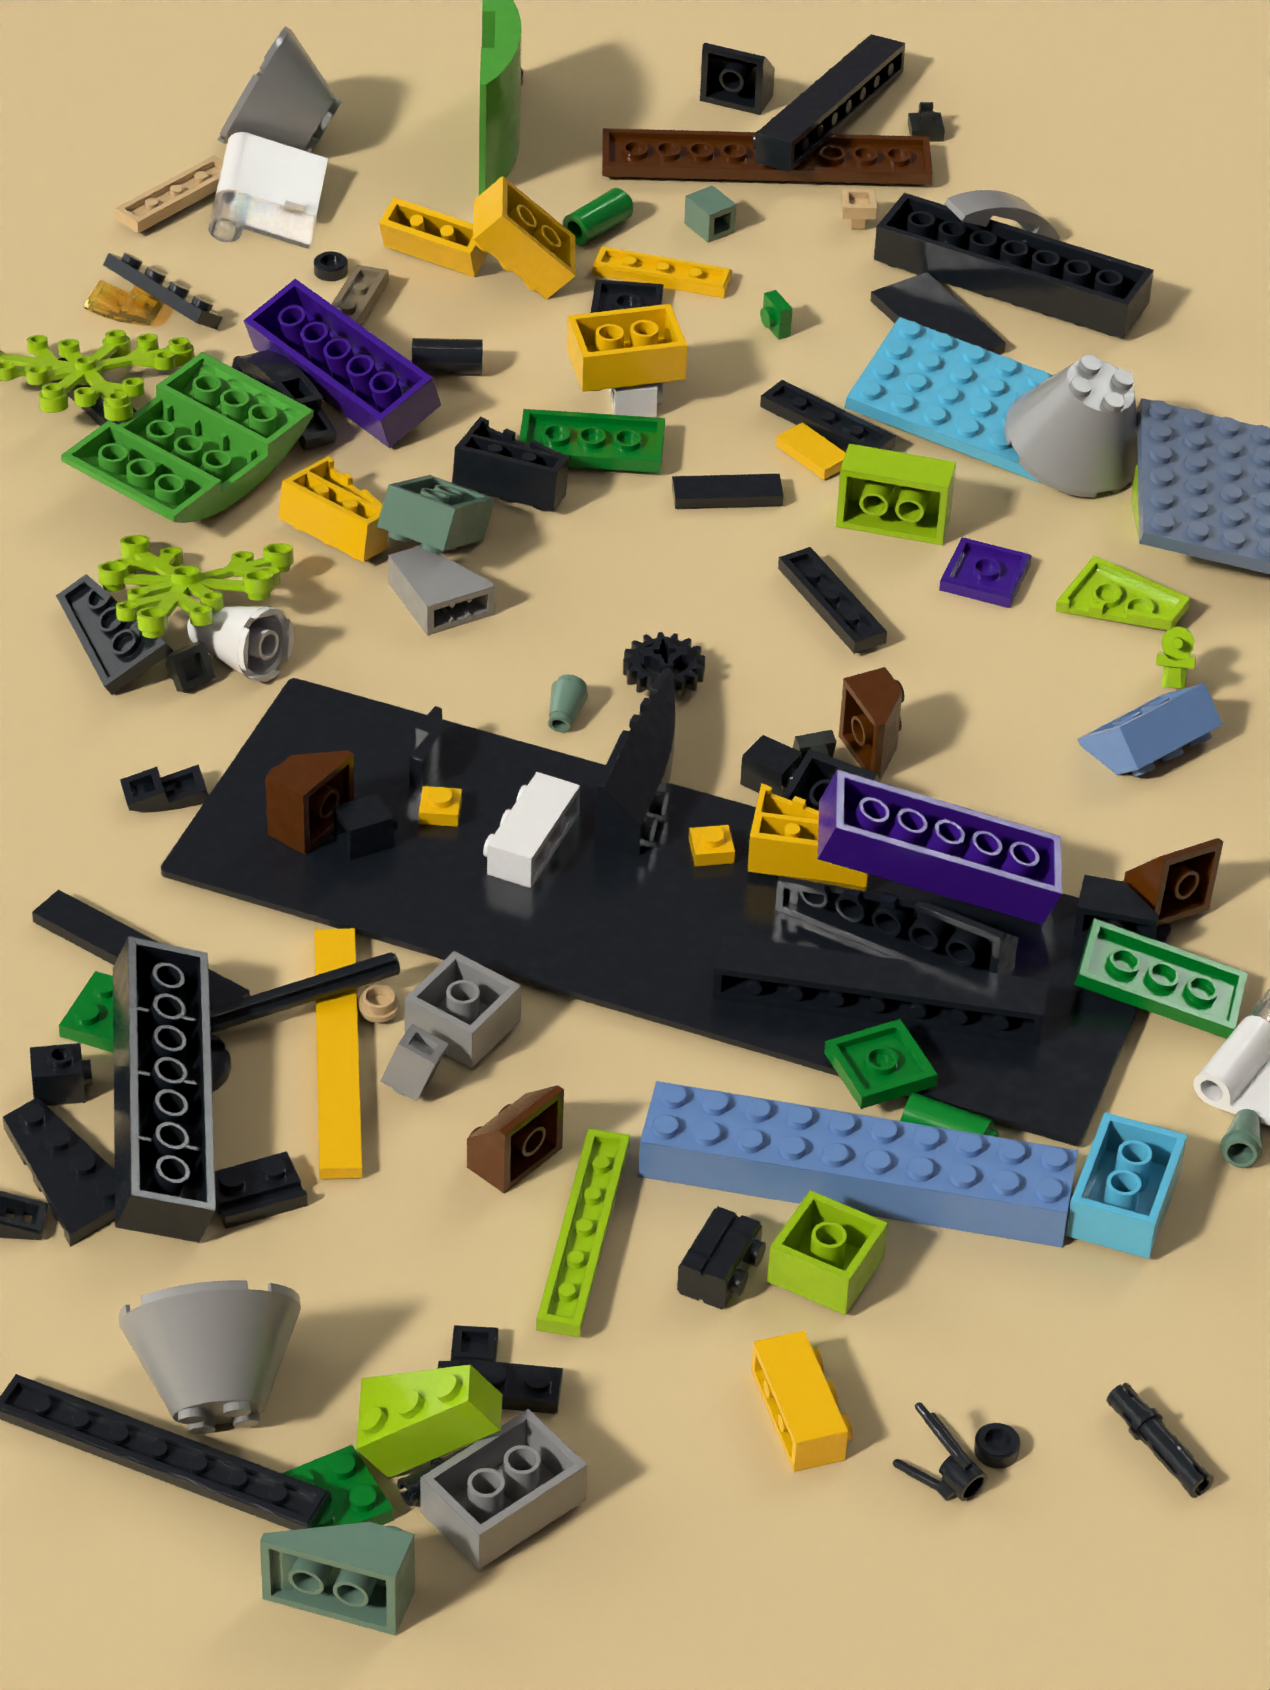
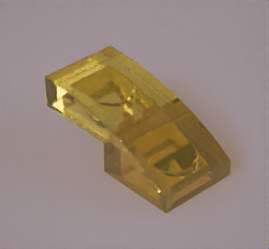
M100 279L87 298L84 308L119 322L152 325L165 303L137 286H134L128 294Z

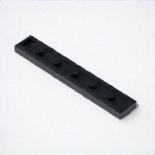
M59 889L32 912L35 924L112 965H115L128 936L157 942ZM208 969L210 1008L250 996V990Z

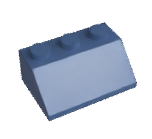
M1202 683L1162 694L1077 738L1081 747L1116 775L1132 771L1134 777L1153 770L1155 768L1153 762L1159 758L1164 762L1183 754L1182 746L1189 743L1192 747L1211 739L1210 731L1222 726L1223 723L1206 684Z

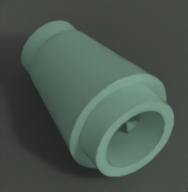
M569 674L562 675L552 684L548 725L554 731L562 733L569 731L588 699L587 685L581 678Z
M1242 1109L1238 1111L1221 1140V1151L1226 1161L1231 1165L1248 1167L1262 1155L1260 1117L1253 1110Z

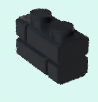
M719 1206L714 1208L678 1266L677 1290L679 1293L697 1301L702 1299L705 1304L721 1310L726 1307L732 1295L739 1297L745 1289L749 1267L751 1265L758 1267L765 1253L766 1243L761 1241L762 1225L760 1221L743 1215L738 1217L735 1212Z

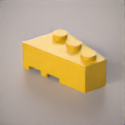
M330 456L282 480L279 519L292 525L295 529L304 531L321 540L324 544L333 546L350 555L353 559L362 562L387 549L389 531L377 527L383 504L368 490L363 489L360 491L353 485V477L349 473L341 474L334 468L335 461Z
M761 783L750 833L747 872L826 880L867 887L869 874L819 860V811L807 807L805 799L795 796L791 801L773 794L772 787Z

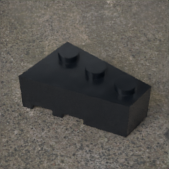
M480 416L455 446L452 483L479 493L496 496L502 501H516L532 505L533 508L538 510L554 511L566 495L569 457L536 441L530 442V445L515 439L516 432L505 429L501 433L490 428L489 420Z

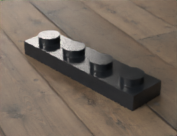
M124 252L123 256L120 257L108 253L103 266L195 323L217 330L223 317L211 310L213 307L212 303L198 296H194V298L189 297V289L173 281L168 284L164 281L166 278L165 274L151 267H147V269L142 268L143 261L131 254Z
M784 380L779 381L761 395V408L795 425L803 422L828 441L846 450L849 444L884 450H892L895 447V435Z
M811 547L779 557L778 569L854 654L886 643L887 631Z

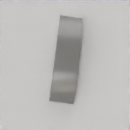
M976 190L951 196L944 203L963 222L986 227L991 217L997 216L1017 221L1027 231L1056 240L1060 239L1057 231L1029 203L1013 194L996 190Z

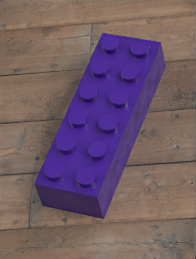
M297 279L291 281L244 320L254 349L258 352L271 350L289 359L314 384L322 395L323 400L388 448L395 445L441 406L433 377Z
M840 770L836 771L819 801V860L1041 925L1044 924L1062 896L1061 836Z

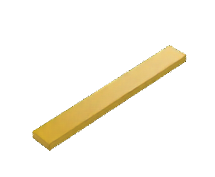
M355 928L314 929L315 976L356 963ZM357 988L316 1000L319 1179L362 1178Z

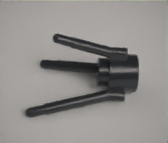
M921 1402L916 1403L915 1409L950 1453V1456L942 1463L939 1469L942 1481L900 1459H895L893 1466L936 1490L946 1501L950 1500L954 1495L961 1501L971 1499L982 1489L987 1480V1475L967 1456L938 1416L933 1412L930 1413Z

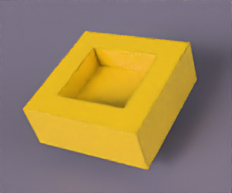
M423 786L419 807V824L458 827L462 789Z
M729 825L689 828V843L695 867L734 863L735 849Z

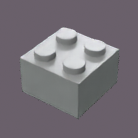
M453 951L404 998L405 1033L411 1024L416 1025L447 1042L449 1045L444 1054L472 1069L521 1021V985Z

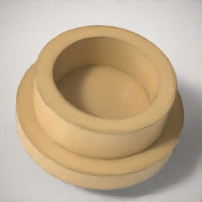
M380 984L367 987L359 998L358 1011L368 1021L386 1022L398 1014L399 999L390 987Z

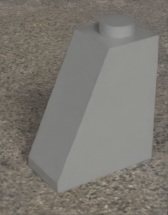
M421 545L388 555L389 585L427 636L495 615V585L490 580L440 554L422 549Z

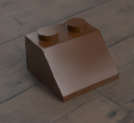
M886 667L843 679L839 738L861 768L878 774L880 781L897 749L898 732L902 728L900 718L901 703L905 698L901 683L892 677Z
M345 750L290 755L280 765L273 767L268 775H266L265 780L268 835L306 855L333 832V806L355 800L354 753Z
M1219 838L1159 856L1125 872L1123 881L1159 915L1157 927L1209 910L1223 841Z
M556 1085L525 1093L514 1103L504 1106L499 1114L484 1126L475 1128L467 1138V1168L502 1193H506L561 1150L563 1143L564 1089Z

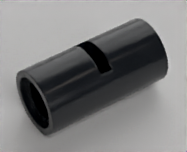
M412 338V363L424 372L433 374L482 375L483 339Z

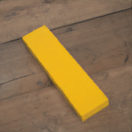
M601 246L593 263L592 275L629 282L662 284L664 288L724 298L732 280V269Z

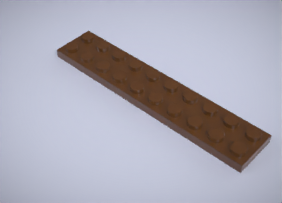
M603 128L602 176L617 179L644 177L646 179H711L713 181L725 179L744 180L747 182L765 180L781 183L805 181L815 184L841 182L844 184L932 185L933 173L928 136L833 134L796 168L788 172L755 163L753 138L756 132Z

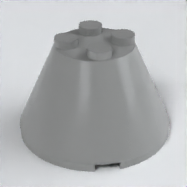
M285 26L264 56V61L259 68L260 71L256 75L253 74L220 132L221 136L217 139L218 141L227 144L231 135L245 132L311 153L325 132L329 121L342 103V101L337 99L293 31Z
M1086 354L1079 361L1019 396L1012 403L1004 423L1007 445H1012L1019 455L1018 463L1038 481L1070 495L1095 497L1099 492L1111 491L1114 494L1128 486L1134 479L1135 467L1138 465V419L1133 375L1127 370L1119 369L1108 362L1099 360L1094 355Z
M247 1280L200 1282L166 1288L141 1296V1306L131 1311L130 1305L122 1307L119 1311V1325L173 1419L176 1422L187 1424L188 1432L191 1434H206L215 1431V1425L233 1423L234 1427L246 1428L260 1423L259 1415L264 1411L299 1316L301 1302L300 1296L296 1291L275 1283H269L268 1291L248 1289Z

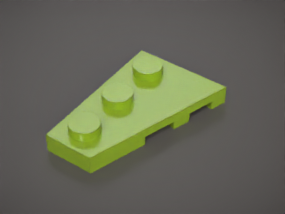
M1095 555L1056 601V612L1161 630H1169L1175 627L1190 608V597Z

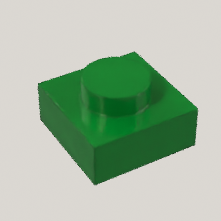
M777 290L764 293L763 308L760 311L763 325L769 328L778 340L790 337L792 307Z

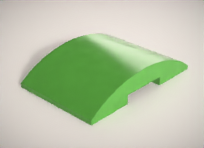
M513 0L482 1L479 195L502 176L507 178L519 153L522 30L520 15Z
M201 352L157 384L156 397L133 413L130 419L124 420L118 425L108 420L63 453L61 461L172 522H196L211 517L232 506L259 485L297 442L312 419L314 410Z

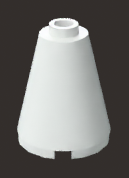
M272 606L224 607L218 612H213V623L210 625H191L190 618L187 624L188 635L193 643L197 641L204 642L207 652L248 679L257 682H267L281 672L276 669L282 660L288 661L294 641L293 625L290 619L284 617L282 614L285 613L284 611Z

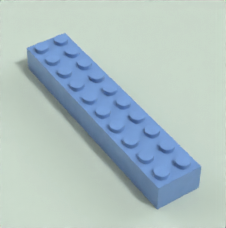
M656 1081L640 1139L638 1177L798 1204L803 1201L811 1190L871 1216L1062 1248L1078 1150Z

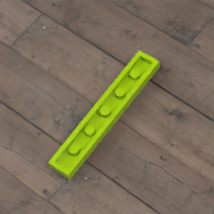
M588 1128L536 1319L537 1331L580 1338L630 1147L629 1134Z

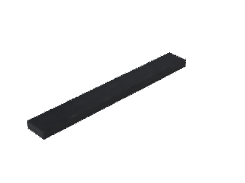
M15 1374L0 1396V1420L291 1530L316 1528L332 1502L331 1493L328 1490Z

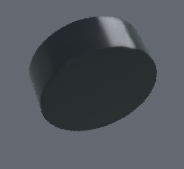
M333 251L323 252L314 259V274L321 280L338 281L343 279L348 273V260L341 253Z
M990 1423L977 1431L974 1454L982 1464L991 1468H1006L1015 1463L1019 1456L1020 1437L1012 1427L1002 1423Z

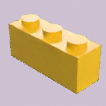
M393 197L379 222L384 247L472 277L477 275L489 253L483 252L473 240L474 224Z
M805 1330L753 1341L751 1371L793 1472L845 1461L847 1441L852 1440L851 1423L847 1414H840L837 1407L838 1398L835 1385L832 1380L826 1381L823 1374L821 1353L818 1347H811Z

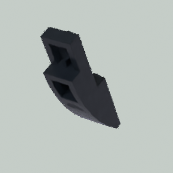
M271 350L237 357L236 362L244 374L314 410L312 419L297 440L303 450L335 443L337 431L321 409L322 395L294 363Z

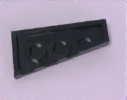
M87 574L56 595L101 682L111 695L174 652L161 637L146 638L142 636V631L138 629L137 620L130 622L117 620L116 604L118 602Z
M36 1097L3 1116L5 1132L23 1164L27 1165L30 1169L33 1181L39 1192H43L47 1199L49 1210L56 1222L59 1221L64 1236L70 1247L115 1221V1169L47 1105Z

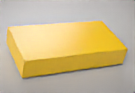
M803 422L776 436V446L823 480L840 472L846 453Z

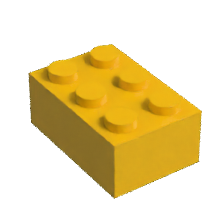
M504 176L499 178L474 200L473 240L480 250L489 252L499 260L501 266L506 271L513 272L520 277L531 291H537L545 299H548L576 276L575 235Z
M671 304L567 316V352L582 392L601 391L603 389L635 387L652 383H669L686 379L687 343Z

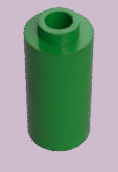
M613 188L565 216L563 226L575 235V245L582 246L630 218L633 213L632 199L623 190Z
M917 1093L911 1094L901 1117L903 1122L994 1137L999 1136V1131L994 1130V1120Z

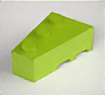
M471 1365L362 1378L356 1450L388 1478L394 1477L501 1431L502 1394Z

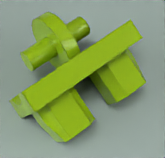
M1178 626L1170 628L1163 635L1161 645L1164 652L1159 651L1157 653L1156 666H1164L1162 687L1184 689L1186 687L1187 669L1195 668L1197 655L1190 654L1195 645L1192 633L1188 629Z

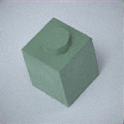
M713 185L685 197L684 224L706 242H712L735 232L737 204Z

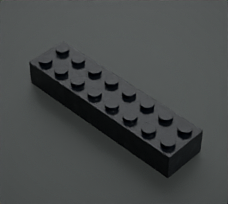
M904 193L876 226L874 260L891 267L911 271L918 275L928 272L936 280L948 283L951 286L968 289L982 296L993 297L1009 302L1014 306L1025 307L1046 316L1063 319L1077 326H1085L1101 331L1109 336L1124 339L1150 301L1153 269L991 219L986 227L963 222L946 205L908 193Z
M128 936L113 967L115 1227L199 1243L216 1211L208 953Z

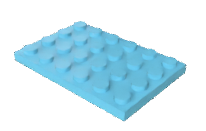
M899 317L847 395L844 408L1041 483L1018 463L1019 455L1012 445H1007L1004 423L1012 403L1019 396L1053 375L988 351L977 345L951 337L948 334L922 326L914 321Z

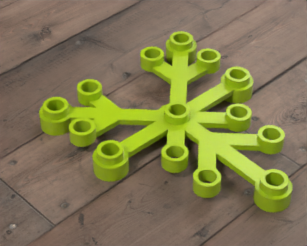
M110 330L105 333V338L102 340L103 346L91 356H83L80 353L79 341L76 339L59 341V356L68 360L61 361L49 350L47 336L33 335L27 338L28 353L34 354L36 357L5 354L0 350V381H10L26 376L28 384L42 385L50 381L62 379L59 383L45 384L41 388L42 391L39 393L40 410L47 413H57L66 410L69 407L67 393L76 385H90L91 387H81L74 390L75 405L78 407H90L97 403L96 400L101 397L104 400V417L110 421H124L133 416V405L130 398L140 397L145 393L144 380L132 377L123 380L122 384L107 382L100 374L105 370L130 365L152 367L157 370H170L175 366H183L195 357L194 346L190 344L188 338L177 337L169 340V345L166 348L159 349L158 336L147 333L137 337L138 347L131 352L130 337L126 336V332L124 330Z
M129 535L120 539L121 556L124 558L100 564L98 566L99 583L103 585V589L110 592L125 589V584L148 585L129 589L127 591L128 601L116 604L117 620L123 622L137 620L138 629L142 631V636L146 638H159L165 635V630L169 627L168 617L177 606L190 613L191 625L207 626L212 624L213 612L223 609L224 603L223 594L211 589L244 591L248 594L249 599L255 601L270 598V592L274 590V586L280 584V573L290 571V565L294 563L293 547L284 543L267 545L263 548L264 558L254 560L252 552H235L231 555L232 560L226 567L200 573V568L196 566H179L183 564L181 548H163L160 550V556L157 557L150 551L149 537ZM136 571L157 572L160 575L137 574ZM243 577V580H229L225 578ZM189 596H196L200 599L201 604Z

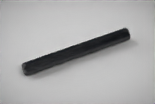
M389 952L210 1008V1033L398 975L400 973L398 958L394 953Z

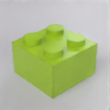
M810 1190L770 1246L767 1282L846 1315L885 1257L888 1223Z

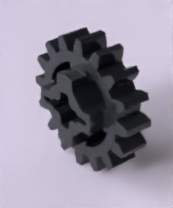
M658 632L657 637L652 639L649 635L645 634L643 635V643L633 640L631 642V649H625L623 675L627 676V684H637L636 692L641 693L645 690H651V687L664 668L672 669L674 690L679 696L683 697L685 696V688L695 691L697 689V682H703L705 656L701 655L700 646L691 647L692 639L690 638L679 641L678 634L676 633L669 638L664 636L663 632Z

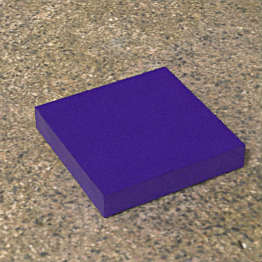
M961 538L940 580L939 590L1010 608L1031 565L1032 555Z

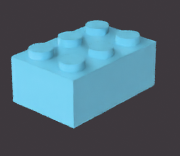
M1104 1112L1070 1202L1066 1236L1150 1259L1181 1172L1187 1134Z

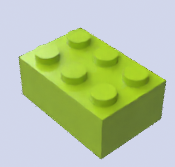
M849 444L840 469L836 527L943 545L951 518L956 462Z

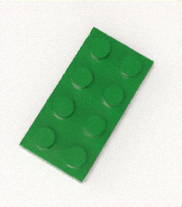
M524 409L519 441L530 445V442L536 441L568 456V468L661 473L665 418Z
M1094 918L1089 928L1074 985L1227 1039L1236 1028L1248 973Z

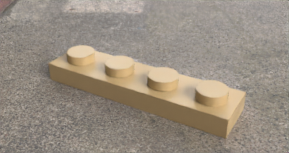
M213 155L115 208L116 220L133 231L140 233L216 192L223 160Z

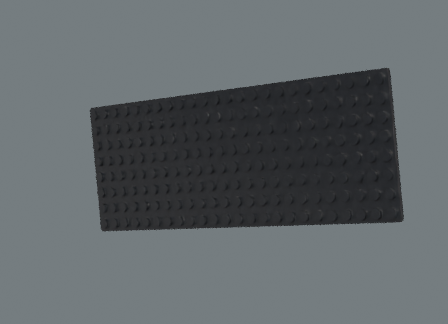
M298 678L289 679L161 865V875L168 879L334 928H355V934L445 960L455 951L510 980L836 1076L839 1075L824 1053L825 1041L887 1023L712 997L714 967L722 934L898 959L775 910L777 880L780 876L747 872L749 840L756 807L669 783L666 791L669 794L666 811L663 816H657L654 838L652 841L646 840L640 855L594 845L596 785L606 765L442 719V754L439 765L427 786L462 789L458 827L419 824L422 790L409 785V755L416 749L415 728L427 715ZM348 750L354 753L355 800L378 793L385 806L392 807L398 823V828L394 830L393 848L349 860L336 840L333 831L304 855L268 835L266 775H268L273 767L280 765L290 755ZM536 772L580 785L579 816L533 886L528 888L488 875L487 857L483 855V849L488 836L491 833L495 834L500 827L504 812L507 809L511 810L515 805L521 787L528 785ZM729 825L735 849L734 863L695 867L689 843V828ZM869 874L867 888L930 903L1018 937L1015 967L1009 975L1049 981L1040 1045L905 1025L938 1074L935 1087L915 1093L986 1117L998 1124L1069 1145H1081L1139 1008L1074 985L1087 939L1073 936L1079 898L1062 893V896L1044 924L1041 925ZM1169 923L1157 927L1155 940L1167 944L1171 934V925Z

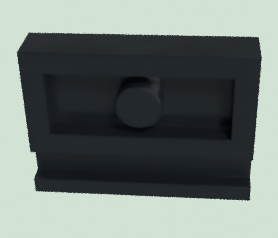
M287 1151L215 1171V1204L218 1214L223 1218L225 1229L308 1206L307 1192L301 1186V1180Z

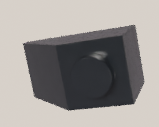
M1084 875L1073 936L1087 938L1089 928L1095 918L1151 939H1156L1159 915L1124 881Z

